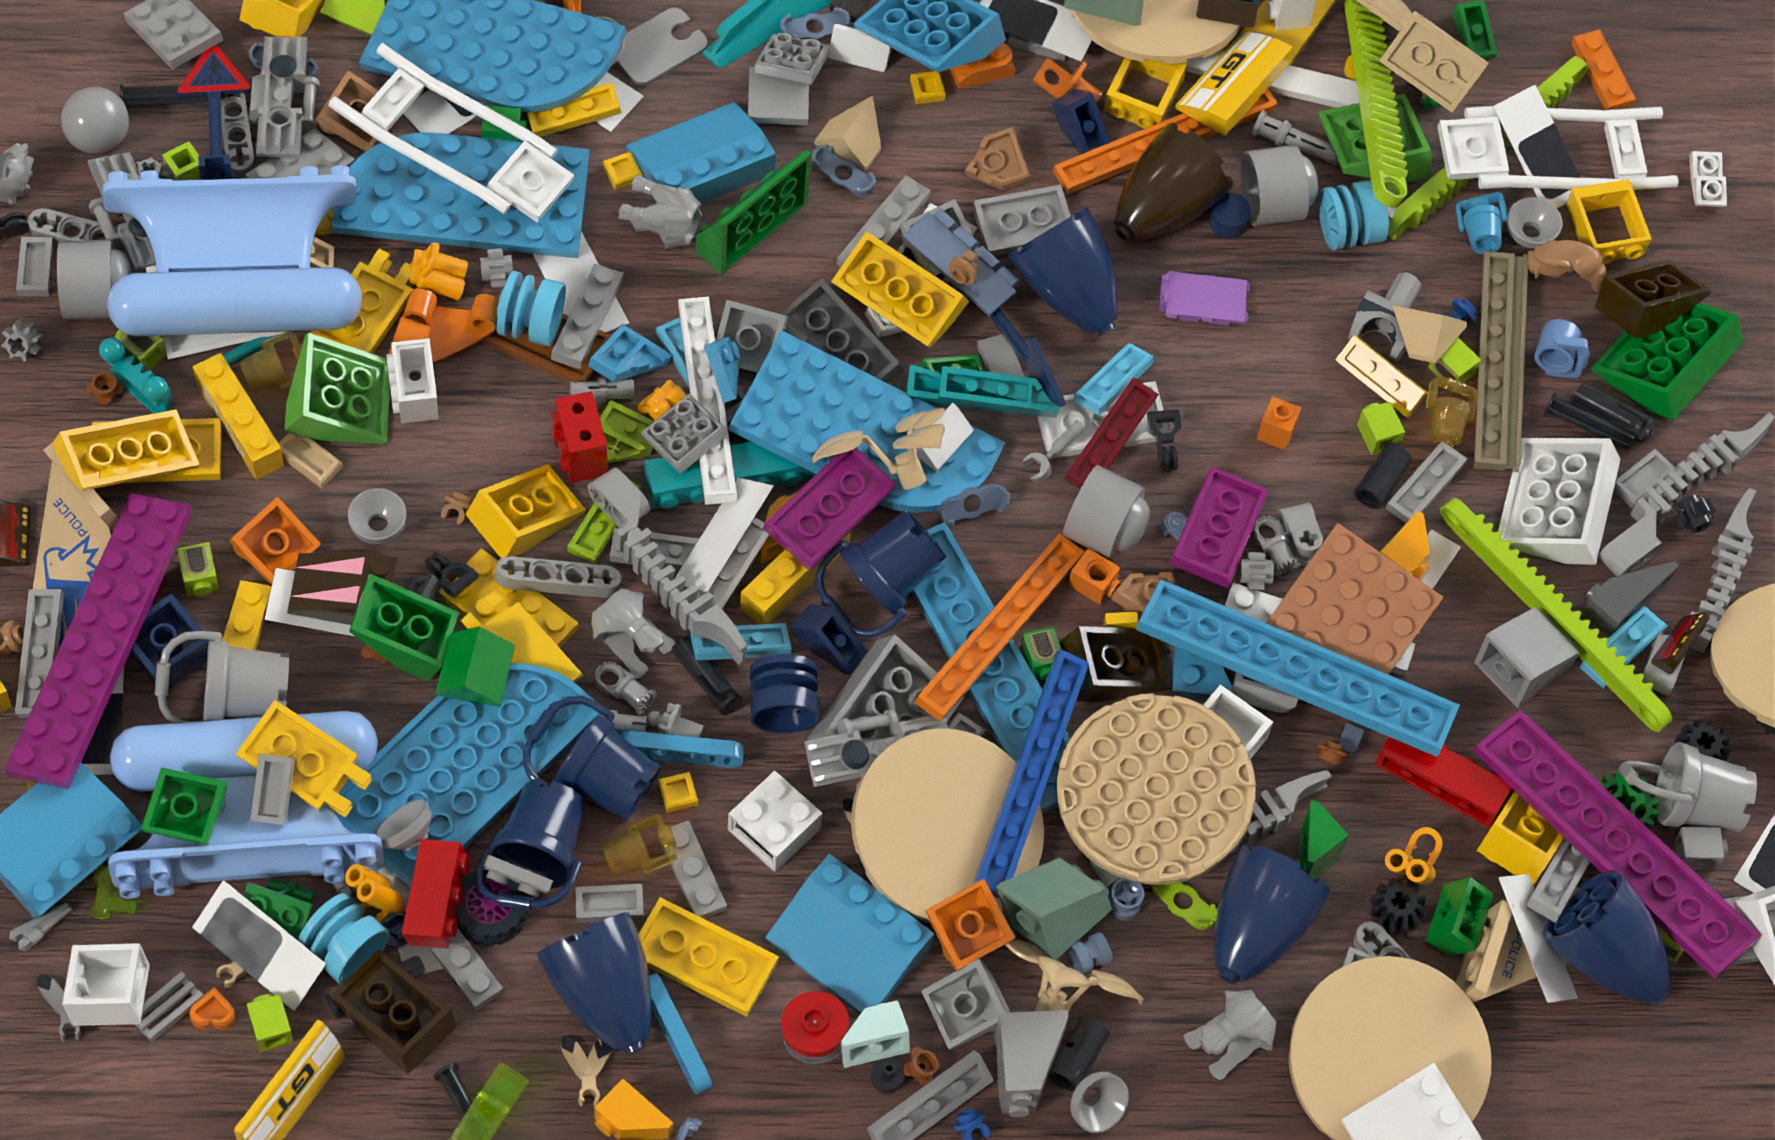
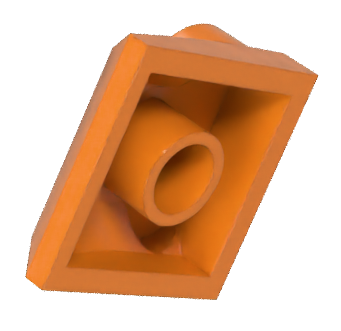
M1004 42L986 58L950 69L958 89L1014 77L1015 75L1012 50Z
M278 497L271 501L229 540L236 555L247 560L271 585L273 584L276 568L293 571L296 568L298 553H312L321 545Z
M981 879L925 910L942 945L943 954L952 964L954 970L963 968L1015 939L985 879Z

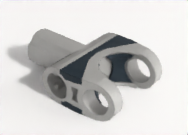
M1407 272L1398 273L1385 297L1368 290L1358 307L1348 340H1351L1353 336L1362 338L1368 332L1383 333L1391 341L1392 346L1388 359L1398 362L1407 349L1392 305L1405 308L1411 307L1421 288V282L1417 277Z

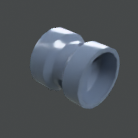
M1126 878L1118 879L1114 883L1109 901L1112 908L1110 913L1115 918L1128 921L1138 915L1144 899L1142 884Z
M1100 932L1089 936L1088 941L1084 943L1077 941L1068 949L1074 968L1083 975L1090 973L1094 966L1104 967L1113 962L1110 946Z

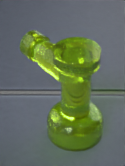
M100 866L93 870L92 878L98 884L95 905L90 909V916L97 919L110 918L111 911L135 914L137 901L130 900L129 902L120 898L110 897L111 887L114 885L108 867Z

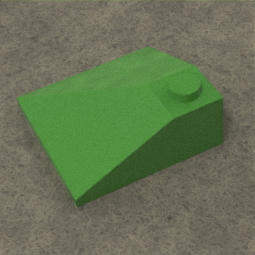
M1406 94L1396 95L1393 101L1397 102L1395 109L1398 110L1396 118L1400 119L1398 126L1401 127L1399 135H1402L1400 143L1404 144L1402 152L1405 153L1403 161L1407 162L1405 169L1408 170L1405 178L1406 182L1430 178L1431 149ZM1360 104L1319 111V118L1344 174L1371 178Z
M307 333L286 402L284 431L311 438L312 440L381 445L387 443L390 396L387 359Z

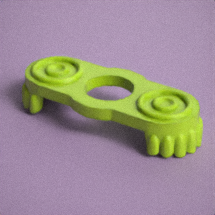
M1181 882L1161 885L1150 884L1152 892L1167 904L1168 909L1174 915L1182 917L1196 929L1206 930L1215 923L1216 905L1211 904L1209 906L1198 896V893L1192 887ZM1178 893L1188 894L1193 901L1191 907L1188 909L1178 908L1173 901L1175 895Z

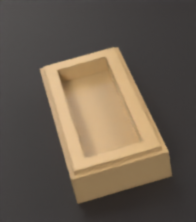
M289 432L278 443L282 450L283 460L321 489L343 468V463L311 438Z

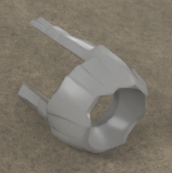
M637 175L633 179L632 190L652 195L657 203L648 207L635 208L628 204H623L619 209V219L630 220L635 231H651L659 234L666 251L690 245L702 217L699 206L701 203L688 188L682 189L680 187L677 189L670 185L657 184L645 179L643 176Z
M621 588L607 599L603 605L592 612L593 642H604L605 645H608L623 661V664L630 673L635 675V680L643 678L649 669L646 664L639 661L634 653L633 639L641 652L653 653L659 649L664 655L669 654L672 646L676 643L643 616L644 593Z
M1225 990V1012L1214 1017L1206 1025H1202L1196 1030L1183 1035L1185 1043L1190 1049L1195 1050L1202 1045L1207 1054L1218 1055L1228 1045L1227 1054L1209 1066L1210 1074L1219 1081L1224 1079L1229 1071L1245 1060L1255 1049L1261 1047L1267 1051L1272 1050L1276 1020L1257 999L1252 990Z

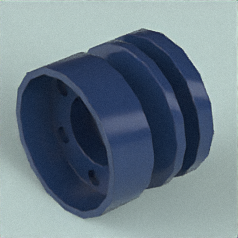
M776 654L756 660L750 666V692L753 694L750 702L751 723L760 730L772 733L800 732L818 723L819 702L818 696L815 693L818 690L816 663L809 658L794 654Z

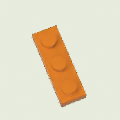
M1601 30L1573 36L1571 44L1577 56L1589 65L1586 74L1604 109L1615 110L1634 106L1636 98Z

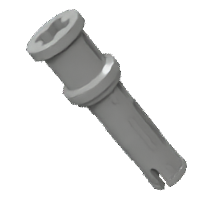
M1263 110L1260 112L1251 135L1257 136L1259 134L1275 141L1277 146H1283V144L1295 145L1300 151L1329 162L1334 166L1337 165L1338 160L1330 143L1292 128V124L1287 120L1281 122L1267 116Z

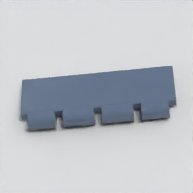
M939 209L933 215L928 212L906 231L902 238L990 317L1016 294L1014 288L1020 283V279L1005 266H1002L995 272L1001 262L981 246L974 252L979 255L974 264L980 267L976 273V280L971 285L956 282L950 274V261L955 257L961 258L967 250L973 252L979 242L961 226L952 233L951 231L955 228L957 222L942 209Z

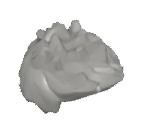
M15 143L0 155V202H8L10 205L16 203V197L23 196V192L31 188L28 185V181L31 175H33L31 168L34 158L27 155V143L22 145Z

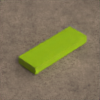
M631 481L641 491V485ZM595 502L567 546V552L592 564L598 562L613 537L614 528H618Z

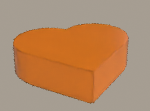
M215 987L194 1003L189 1012L192 1024L198 1029H208L213 1026L216 1029L225 1030L230 1028L236 1019L234 1008Z

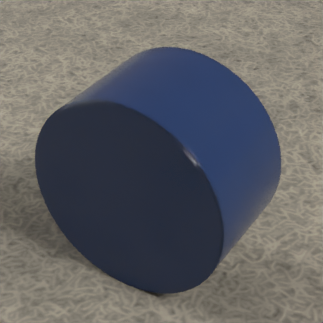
M1227 193L1212 206L1209 217L1211 229L1223 238L1231 239L1241 236L1247 230L1251 216V206L1243 196Z

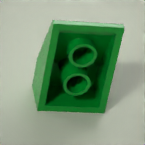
M369 574L349 632L398 669L429 681L442 666L450 634L453 633L459 612Z

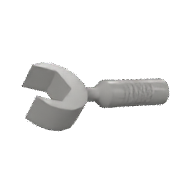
M1076 420L1052 444L1051 450L1046 455L1035 452L1025 457L1023 460L1025 467L1034 462L1041 465L1040 473L1030 478L1033 483H1041L1049 478L1052 471L1049 460L1055 454L1061 453L1086 429L1082 423Z

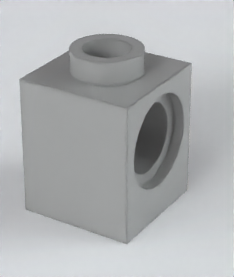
M1682 827L1674 839L1676 855L1692 870H1717L1723 859L1727 857L1728 846L1726 839H1722L1721 827Z

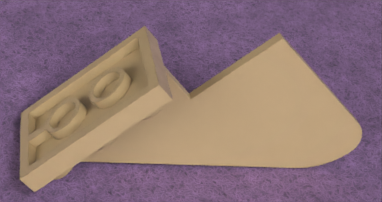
M1356 0L1399 31L1379 62L1447 110L1453 112L1487 67L1488 62L1416 11L1412 13L1402 0Z

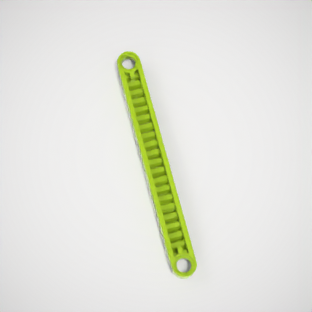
M1344 0L1373 193L1382 205L1395 208L1407 195L1405 178L1408 170L1405 169L1407 162L1403 161L1405 153L1402 152L1404 144L1400 143L1402 135H1399L1401 127L1398 126L1400 119L1396 118L1398 110L1395 109L1397 102L1393 101L1396 95L1392 92L1394 85L1391 84L1393 77L1389 76L1391 69L1379 62L1387 48V43H1384L1386 35H1383L1385 27H1382L1383 19L1356 0Z
M1579 56L1571 58L1537 87L1547 108L1559 107L1562 99H1568L1571 89L1586 74L1589 65ZM1499 120L1506 152L1508 146L1512 147V145ZM1446 168L1441 169L1395 209L1393 219L1389 221L1388 237L1394 240L1409 227L1417 229L1421 221L1425 222L1429 214H1435L1437 207L1442 208L1445 200L1450 201L1452 194L1457 195L1460 187L1465 188L1468 180L1473 181L1475 178L1448 180Z
M1452 498L1440 508V513L1445 523L1530 609L1537 607L1542 614H1547L1553 620L1555 627L1575 643L1577 650L1580 652L1578 657L1598 674L1606 685L1647 727L1655 732H1660L1672 722V715L1668 708L1651 691L1653 684L1651 682L1644 684L1642 682L1644 675L1642 673L1635 675L1633 673L1635 666L1633 664L1626 666L1624 664L1626 657L1624 655L1617 657L1615 655L1617 648L1615 646L1608 648L1606 646L1608 639L1606 637L1599 639L1597 637L1599 630L1597 628L1590 630L1588 628L1590 621H1581V612H1572V603H1563L1564 595L1562 593L1554 594L1555 586L1553 584L1545 585L1546 577L1544 575L1536 576L1537 568L1535 566L1528 568V559H1519L1520 551L1518 549L1510 550L1511 542L1509 540L1501 541L1502 533L1500 531L1493 533V524H1484L1485 516L1483 514L1475 515L1457 498Z

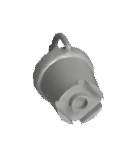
M192 631L184 632L171 639L163 649L160 661L157 662L155 695L158 696L160 710L171 723L188 721L176 717L167 706L166 696H168L170 676L169 657L177 645L186 640L193 639L209 640L203 721L263 717L274 700L286 707L289 654L229 646L227 641L222 640L220 632Z
M1681 742L1675 743L1666 754L1662 766L1641 761H1626L1619 767L1620 774L1628 784L1635 785L1646 792L1652 793L1656 799H1659V804L1656 808L1659 811L1657 821L1664 826L1680 827L1683 824L1705 827H1721V829L1740 832L1744 829L1751 816L1743 812L1748 803L1753 805L1755 803L1757 791L1755 772H1751L1752 769L1737 766L1701 754L1696 747ZM1634 769L1659 773L1656 786L1640 780Z

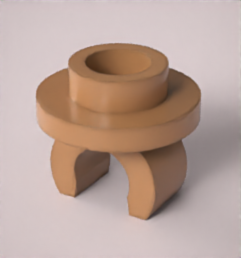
M967 250L961 258H953L949 263L951 277L960 284L971 285L976 280V273L980 269L978 265L974 264L979 255Z
M453 491L452 496L445 494L444 500L450 503L443 507L441 517L448 519L450 512L456 509L459 512L456 523L463 525L468 518L465 514L467 512L466 509H469L471 505V497L457 491Z
M12 620L3 624V627L0 628V640L4 639V642L0 645V654L8 655L13 651L16 653L22 651L24 627Z

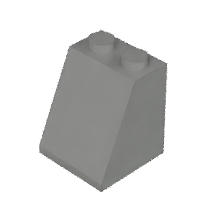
M1534 607L1486 634L1474 663L1519 708L1570 669L1580 652L1577 650L1575 643L1555 627L1553 620L1547 614H1542L1537 607Z
M1068 1010L1004 1012L999 1014L994 1039L1000 1114H1009L1011 1117H1025L1035 1112L1064 1035L1068 1020Z

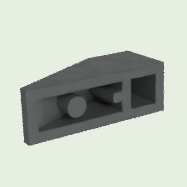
M1673 561L1609 578L1602 586L1596 584L1586 594L1585 599L1588 601L1582 612L1611 636L1673 579L1679 564Z

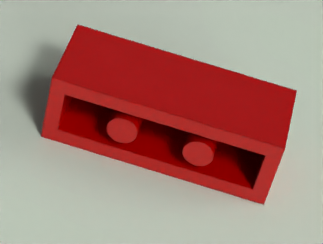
M421 839L402 929V935L410 946L449 949L451 938L456 936L458 927L457 918H455L457 906L462 905L464 898L463 875H467L470 868V856L466 853L460 842Z

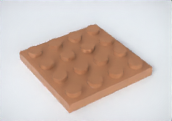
M1337 523L1266 624L1385 674H1389L1444 597Z

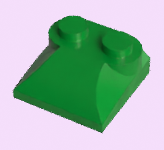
M161 767L141 828L142 832L208 846L218 816L226 806L227 782Z

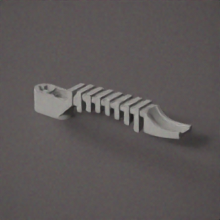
M1769 412L1748 430L1739 432L1723 430L1718 436L1716 434L1712 435L1706 444L1703 443L1698 447L1696 453L1692 452L1688 455L1686 461L1680 462L1675 471L1672 469L1667 473L1665 479H1660L1654 489L1651 487L1646 491L1644 497L1636 502L1630 514L1637 522L1607 544L1599 553L1598 558L1615 576L1634 572L1646 563L1663 546V543L1656 537V521L1659 525L1665 521L1666 512L1668 513L1673 509V501L1677 502L1682 498V490L1686 493L1691 491L1693 481L1698 486L1704 482V474L1712 480L1717 476L1718 467L1725 475L1732 471V463L1737 464L1760 442L1775 417Z
M612 468L590 482L587 488L592 500L619 528L616 531L615 548L619 552L624 550L623 559L627 564L632 562L633 571L637 575L642 574V582L646 586H652V593L656 597L661 596V604L665 608H671V616L675 620L679 618L680 626L685 631L689 629L694 637L712 639L721 644L739 666L746 662L747 645L733 622L718 604L711 607L714 596L707 592L696 600L699 588L693 584L684 590L687 579L681 574L672 580L676 569L671 564L663 569L666 558L661 553L655 557L658 545L654 541L649 543L652 532L648 528L643 531L638 528L639 519L650 512V505L643 493L618 468Z
M1751 488L1746 491L1737 504L1722 535L1720 534L1718 545L1712 549L1711 554L1719 556V559L1714 561L1711 567L1717 570V573L1711 576L1710 582L1713 583V586L1707 590L1706 595L1708 598L1704 601L1701 600L1699 611H1691L1690 614L1707 613L1710 615V619L1703 632L1691 647V649L1704 653L1714 631L1716 632L1720 623L1718 620H1721L1731 595L1753 549L1750 545L1754 536L1749 531L1746 522L1747 510L1756 493V490ZM1659 632L1642 672L1644 675L1642 682L1644 684L1651 682L1653 684V691L1669 697L1684 659L1674 673L1670 675L1651 663L1652 658L1669 636Z
M1324 770L1287 782L1275 788L1274 791L1277 796L1273 798L1267 790L1262 791L1259 803L1257 804L1256 801L1254 803L1253 814L1246 833L1232 853L1238 851L1242 844H1245V846L1253 844L1257 837L1260 840L1268 837L1270 831H1273L1274 834L1281 831L1283 825L1290 823L1291 814L1294 813V807L1299 801L1328 788L1327 780L1332 777L1329 771ZM1090 861L1101 882L1107 887L1108 891H1111L1114 883L1121 878L1105 871Z

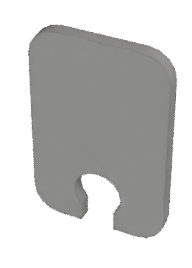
M670 8L626 33L625 50L616 63L633 83L645 86L702 54L707 48V38L698 29L688 39H675L671 34L672 30L690 23V18L683 10Z

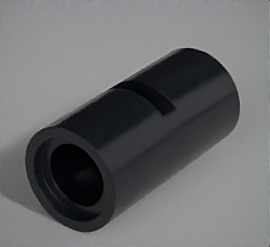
M1386 443L1355 488L1354 495L1356 499L1368 508L1380 509L1411 463L1412 457L1410 453L1399 444Z
M1081 1017L1066 1042L1067 1047L1062 1049L1049 1071V1078L1059 1087L1074 1092L1079 1083L1086 1078L1110 1036L1109 1030L1092 1018Z

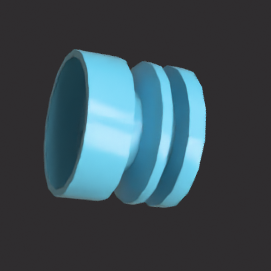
M1371 180L1354 182L1350 187V191L1345 185H1338L1335 189L1333 187H1326L1321 190L1319 195V217L1325 241L1331 250H1341L1344 246L1353 248L1356 246L1357 240L1365 246L1381 243L1387 239L1389 228L1388 210L1386 206L1382 205L1375 198Z
M512 271L498 302L497 333L507 336L512 329V337L519 339L524 333L525 328L529 327L528 333L531 343L551 347L556 339L563 316L566 284L545 278L536 291L533 275L528 274L523 281L521 272Z
M346 893L334 896L320 907L306 923L298 939L301 944L322 961L324 960L326 963L324 970L339 984H343L378 949L383 951L390 936L389 931L374 917L366 916L363 918L364 908L361 905L355 904L354 899Z

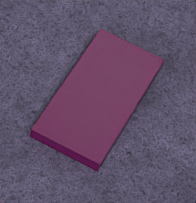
M854 448L848 452L837 454L764 524L763 529L805 568L811 571L895 489L897 484L863 453Z
M1210 466L1169 564L1228 588L1269 490Z

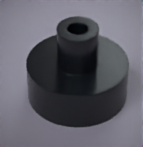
M894 1057L877 1060L874 1063L871 1072V1082L878 1091L889 1094L898 1091L903 1086L905 1074L903 1073L901 1061Z

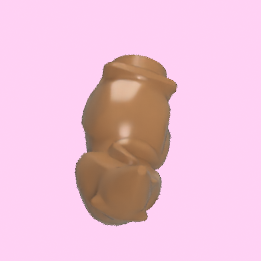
M1551 240L1534 247V251H1529L1528 253L1529 275H1535V278H1538L1541 274L1558 277L1566 272L1576 271L1583 279L1589 281L1593 290L1597 292L1601 288L1603 277L1606 276L1607 270L1602 262L1600 252L1585 243L1573 240Z

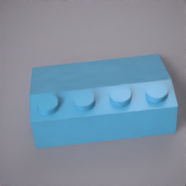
M880 0L853 23L856 29L936 72L986 58L1006 40L999 14L973 0Z
M735 102L626 145L627 151H631L645 179L657 184L670 185L677 189L680 187L682 189L688 188L700 203L763 179L770 171L775 172V151L763 131Z
M80 763L69 789L36 783L0 814V880L33 918L39 917L141 830L142 824L113 792L83 763Z
M829 854L805 881L769 931L765 941L861 1014L865 1008L885 1003L932 949L934 933Z

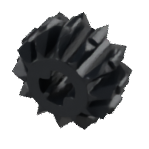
M1699 719L1694 721L1692 726L1689 724L1684 725L1680 731L1681 733L1677 735L1674 741L1675 743L1681 742L1696 747L1701 754L1722 761L1727 760L1730 756V750L1728 749L1730 738L1721 737L1724 732L1723 728L1717 730L1712 728V720L1707 722L1705 726Z
M1394 878L1389 879L1387 885L1379 884L1376 889L1377 894H1373L1370 899V904L1373 905L1370 910L1371 917H1378L1377 924L1381 927L1384 925L1389 926V935L1393 934L1396 928H1398L1402 935L1407 934L1409 928L1417 929L1420 925V920L1424 919L1426 915V909L1423 908L1426 903V897L1417 895L1420 890L1419 885L1411 889L1407 887V878L1402 880L1401 885H1398Z

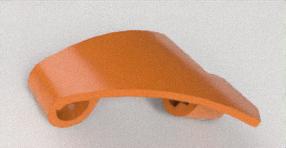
M413 289L410 292L403 317L399 320L392 342L430 338L432 362L441 361L478 343L495 331L499 299L493 295L479 294L476 296L471 310L454 309L436 305V295L426 289ZM391 344V347H390V350H389V354H393V353H392V344Z

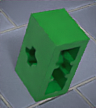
M1471 877L1444 884L1426 941L1448 957L1476 951L1494 894Z

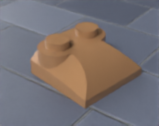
M348 70L315 120L318 126L328 135H339L364 151L369 150L377 139L334 111L328 105L331 99L336 96L361 113L362 109L376 95L378 90Z

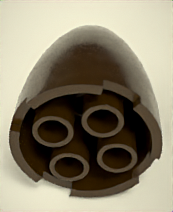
M1176 123L1167 124L1150 142L1128 176L1117 204L1114 220L1116 234L1125 242L1129 240L1139 242L1168 234L1198 218L1214 206L1233 187V179L1230 176L1226 177L1220 166L1223 160L1206 141L1190 130L1186 134L1178 130Z

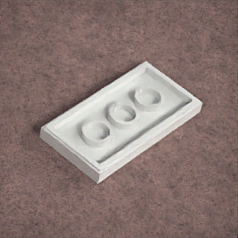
M1156 381L1143 383L1159 394ZM1074 394L1065 395L1063 397L1066 405L1059 407V413L1055 418L1037 416L1046 453L1051 450L1052 444L1076 420L1086 428L1061 453L1055 454L1051 459L1081 454L1118 398L1098 416L1074 402ZM1158 395L1147 412L1163 410L1160 395ZM1147 413L1124 447L1156 442L1155 437L1149 434ZM1157 423L1159 431L1170 433L1167 423Z

